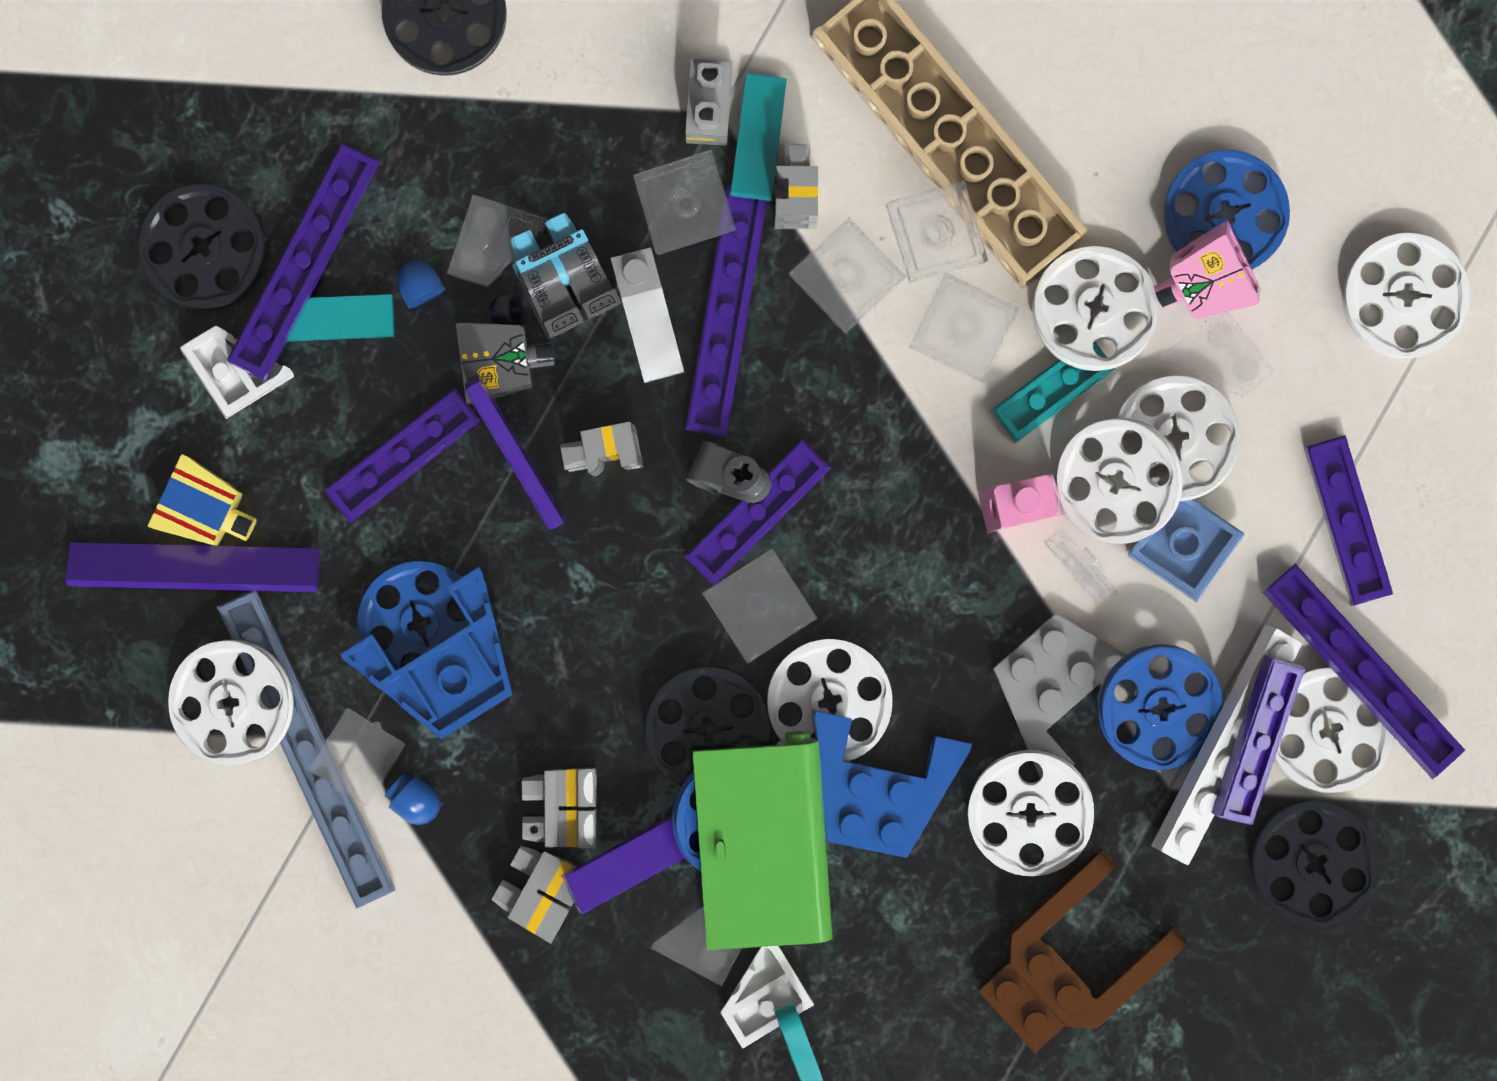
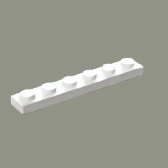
M1265 624L1151 845L1152 847L1189 865L1214 817V814L1211 812L1264 655L1293 663L1302 643L1279 629Z

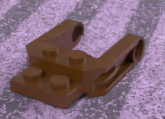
M1099 849L1008 931V962L978 989V992L1034 1053L1041 1049L1064 1026L1098 1028L1168 964L1187 944L1186 939L1175 927L1170 926V930L1148 951H1140L1092 996L1090 989L1048 943L1041 941V936L1115 868L1116 863L1103 849Z

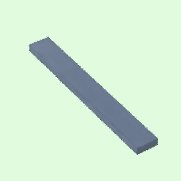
M258 591L247 592L217 606L233 640L248 641L267 650L279 661L290 680L294 699L293 715L287 733L280 744L356 909L394 892V885ZM245 652L240 653L239 656L248 675L252 674L255 668L253 657ZM266 685L261 692L262 703L270 709L277 707L280 702L279 691L271 685Z

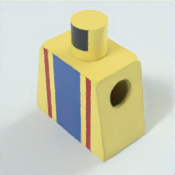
M181 454L148 527L219 546L226 532L247 541L255 526L256 518L237 510L243 496L242 492L196 460Z

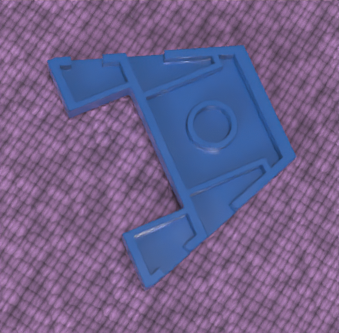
M480 567L447 587L467 618L469 626L399 670L395 669L374 634L340 654L344 661L357 669L372 684L395 700L404 710L440 739L448 736L513 694L484 574Z
M813 709L812 723L815 729V738L819 739L826 841L907 858L969 754L972 744L966 741L932 735L925 771L922 777L843 760L852 718Z

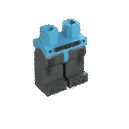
M565 213L544 223L553 244L541 250L531 230L509 240L513 256L516 260L512 267L520 280L546 340L554 338L622 303L615 288H612L583 229L577 232L574 224ZM566 286H567V288H568V290H569V292H570V294H571V296H572V298H573V300H574V302H575V304H576L577 307H575V305H574V303H573V301H572V299H571V297H570V295H569V293H568V291H567V289H566Z

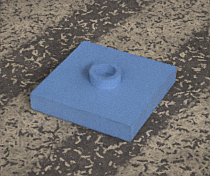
M1194 499L1180 501L1170 520L1156 533L1137 541L1129 551L1128 557L1197 603L1241 542L1245 533ZM1157 514L1154 516V518L1149 524H1152L1155 521Z

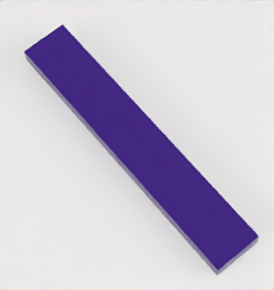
M341 142L227 359L229 364L266 382L379 166L377 159Z
M727 186L685 429L690 432L725 438L727 437L767 204L766 200L731 196L732 186Z
M70 542L65 580L68 586L317 592L320 550L319 548Z
M1296 563L1262 592L1432 780L1466 751Z

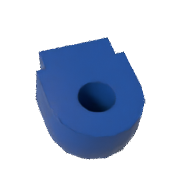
M413 260L407 262L397 274L396 283L398 290L409 309L416 308L446 290L437 272L425 261Z
M408 772L403 773L384 795L391 802L389 808L410 824L422 825L429 823L436 818L440 810V799L437 792L418 775L413 777Z

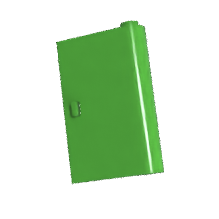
M809 731L788 732L785 734L786 739L779 741L777 745L693 750L707 950L814 944L826 942L833 938L819 739L811 738Z

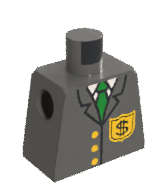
M475 323L456 324L465 398L468 405L474 404L466 393L465 383L468 378L477 373L480 374L492 396L496 399L533 387L531 368L555 365L552 341L528 344L527 332L524 326Z

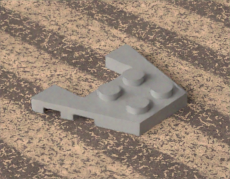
M1054 614L1000 661L993 668V671L1027 750L1050 752L1074 765L1075 763L1047 733V730L1106 678L1112 667L1126 654L1058 614ZM1148 668L1149 673L1152 677L1162 676L1156 671ZM1128 679L1120 681L1121 687L1132 697L1135 691L1133 681ZM1033 761L1038 777L1041 779L1043 776L1042 767Z

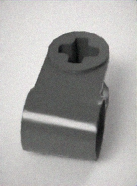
M701 441L686 478L689 483L703 490L717 494L721 493L748 503H756L763 500L771 489L770 476L754 459L708 441Z

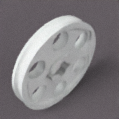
M1417 233L1394 234L1368 246L1352 263L1343 288L1344 310L1355 334L1373 350L1396 358L1419 357L1443 347L1461 329L1470 306L1469 280L1459 258L1440 241ZM1402 243L1413 244L1419 252L1418 261L1413 266L1403 265L1397 258V250ZM1367 262L1376 263L1382 270V279L1377 285L1366 284L1360 276V270ZM1438 265H1446L1453 271L1454 281L1447 288H1440L1433 282L1432 272ZM1406 284L1409 285L1410 292L1416 293V295H1429L1430 298L1420 297L1410 301L1408 307L1404 306L1403 299L1396 296H1383V293L1394 294L1403 290ZM1367 303L1376 305L1381 312V320L1373 327L1364 325L1359 318L1360 308ZM1437 306L1447 307L1452 313L1453 320L1447 329H1439L1432 324L1431 313ZM1401 325L1410 326L1416 333V341L1411 348H1401L1394 340V333Z
M1101 246L1074 249L1057 258L1046 269L1038 283L1032 306L1036 331L1046 348L1068 365L1090 371H1102L1119 367L1135 358L1147 345L1154 332L1159 312V302L1155 293V286L1145 269L1123 252ZM1083 259L1093 261L1098 268V275L1092 279L1081 278L1075 270V264ZM1120 273H1129L1137 280V288L1132 292H1122L1115 285V277ZM1052 285L1061 286L1067 292V301L1061 305L1049 303L1044 294L1046 288ZM1100 288H1103L1100 302L1101 309L1106 311V313L1100 312L1094 318L1091 329H1088L1087 326L1091 315H1089L1090 308L1085 306V304L1091 305L1096 300ZM1129 312L1142 314L1146 320V328L1139 332L1127 329L1123 321L1124 315ZM1061 324L1071 326L1076 332V340L1066 345L1059 343L1054 338V328ZM1098 338H1108L1114 343L1116 352L1109 358H1102L1094 352L1093 342Z
M1187 376L1158 378L1138 388L1126 400L1117 418H1130L1142 421L1158 430L1167 438L1171 436V430L1173 429L1172 416H1176L1177 429H1179L1181 435H1188L1189 438L1182 441V448H1180V465L1183 476L1180 501L1199 498L1219 486L1234 466L1240 440L1236 415L1227 399L1217 389L1201 380ZM1194 390L1203 394L1206 402L1201 410L1190 412L1184 409L1181 399L1188 391ZM1148 395L1158 396L1164 403L1163 411L1154 417H1149L1142 413L1140 402L1144 397ZM1215 423L1226 425L1230 431L1229 440L1221 445L1211 443L1206 436L1208 427ZM1127 430V431L1124 433L1123 437H1122V445H1123V440H1124V438H1125L1129 433H1133V432H1136V431H1134V430ZM1196 461H1206L1214 470L1213 476L1206 482H1197L1189 474L1190 466ZM1154 462L1150 469L1156 465H1166L1161 462Z
M1111 418L1089 425L1072 438L1059 461L1057 489L1063 509L1070 520L1082 532L1102 542L1126 544L1139 541L1156 533L1173 516L1182 494V469L1174 448L1158 430L1139 420ZM1127 430L1136 431L1142 438V448L1137 453L1126 451L1122 445V437ZM1087 438H1095L1102 445L1103 453L1097 461L1089 460L1083 453V443ZM1154 462H1161L1169 469L1170 477L1165 485H1157L1150 479L1149 469ZM1122 471L1124 472L1123 479L1132 486H1125L1117 491L1115 489L1116 482L1110 480L1111 477L1107 475H1115ZM1075 477H1083L1088 481L1090 493L1086 499H1078L1071 493L1070 484ZM1141 501L1150 502L1156 508L1157 516L1152 524L1142 523L1136 515L1137 506ZM1102 508L1112 510L1117 517V525L1112 531L1103 530L1097 523V514Z
M232 639L204 645L184 659L172 679L168 705L173 727L180 740L192 753L214 764L234 766L246 764L267 755L281 742L292 720L294 699L290 680L282 665L271 653L254 643ZM242 652L250 654L255 662L254 671L249 676L242 675L236 669V658ZM202 658L210 659L215 665V676L210 681L202 680L197 674V663ZM266 685H271L279 691L280 702L274 709L266 707L261 701V692ZM229 691L232 698H238L239 706L233 708V714L230 707H224L223 699L229 697ZM188 696L196 698L201 704V713L196 720L187 718L183 713L182 704ZM251 724L260 725L266 733L265 742L261 747L252 746L247 740L246 732ZM213 729L220 730L226 737V747L220 753L214 752L208 746V734Z
M822 639L809 642L786 656L774 672L768 690L770 721L781 741L786 739V733L793 731H809L812 735L815 732L812 723L813 709L829 713L827 708H819L818 701L824 697V688L821 682V678H824L828 690L830 689L833 695L840 694L842 702L836 704L837 711L835 713L850 717L852 720L859 717L866 718L873 727L870 738L865 741H856L850 735L848 736L843 760L851 761L868 752L880 740L889 724L892 712V691L889 680L879 662L866 650L853 643L837 639ZM834 649L846 650L851 658L849 668L842 673H835L827 666V656ZM797 661L808 664L811 669V678L806 684L801 686L792 684L787 678L788 667ZM871 676L879 680L881 693L875 700L867 701L859 696L857 686L861 679ZM786 702H794L802 709V719L794 726H786L778 718L779 708Z
M1331 668L1310 670L1303 674L1297 693L1306 698L1308 703L1307 710L1300 717L1289 715L1282 739L1289 734L1298 736L1302 741V752L1296 758H1287L1282 754L1279 744L1274 759L1279 769L1290 780L1304 788L1324 793L1349 791L1369 781L1386 762L1393 742V736L1379 720L1372 726H1364L1358 721L1357 709L1363 703L1346 684V692L1342 699L1331 701L1325 696L1323 686L1327 679L1331 677L1340 678ZM1323 715L1330 723H1338L1340 726V730L1335 732V743L1339 748V753L1336 750L1335 743L1331 742L1329 737H1321L1319 731L1324 728ZM1361 743L1369 745L1374 752L1372 763L1364 768L1356 766L1352 760L1354 747ZM1324 759L1331 761L1336 768L1335 778L1327 784L1319 783L1313 774L1315 764Z
M1041 750L1015 751L991 763L976 781L968 808L970 831L981 852L1001 869L1022 876L1050 874L1069 865L1085 848L1094 823L1092 794L1081 773L1062 757ZM1026 761L1037 762L1042 767L1043 776L1037 782L1029 783L1024 781L1018 771L1021 764ZM992 781L1002 783L1007 790L1006 798L999 803H991L986 800L983 795V788L987 783ZM1065 781L1074 783L1080 792L1078 799L1072 803L1059 801L1056 797L1055 789L1060 783ZM1027 803H1035L1036 810L1043 811L1044 813L1036 817L1035 823L1027 822V816L1020 815L1019 811L1026 810ZM993 822L1002 824L1007 830L1006 839L999 844L988 842L983 834L985 826ZM1063 823L1074 824L1080 831L1079 839L1072 844L1061 843L1055 833L1059 825ZM1028 843L1039 845L1044 853L1043 859L1033 865L1025 863L1019 853L1022 846Z

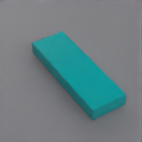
M746 73L731 196L772 201L787 78Z
M393 295L309 298L287 342L395 337Z
M1094 341V352L1102 358H1107V356L1104 354V352L1101 350L1098 344ZM1059 359L994 407L991 412L1016 444L1116 368L1102 371L1083 370L1068 365Z

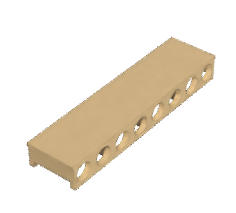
M852 0L825 24L813 31L811 36L813 41L1021 289L1032 282L1057 258L1068 252L1085 237L1084 234L1088 229L896 0Z

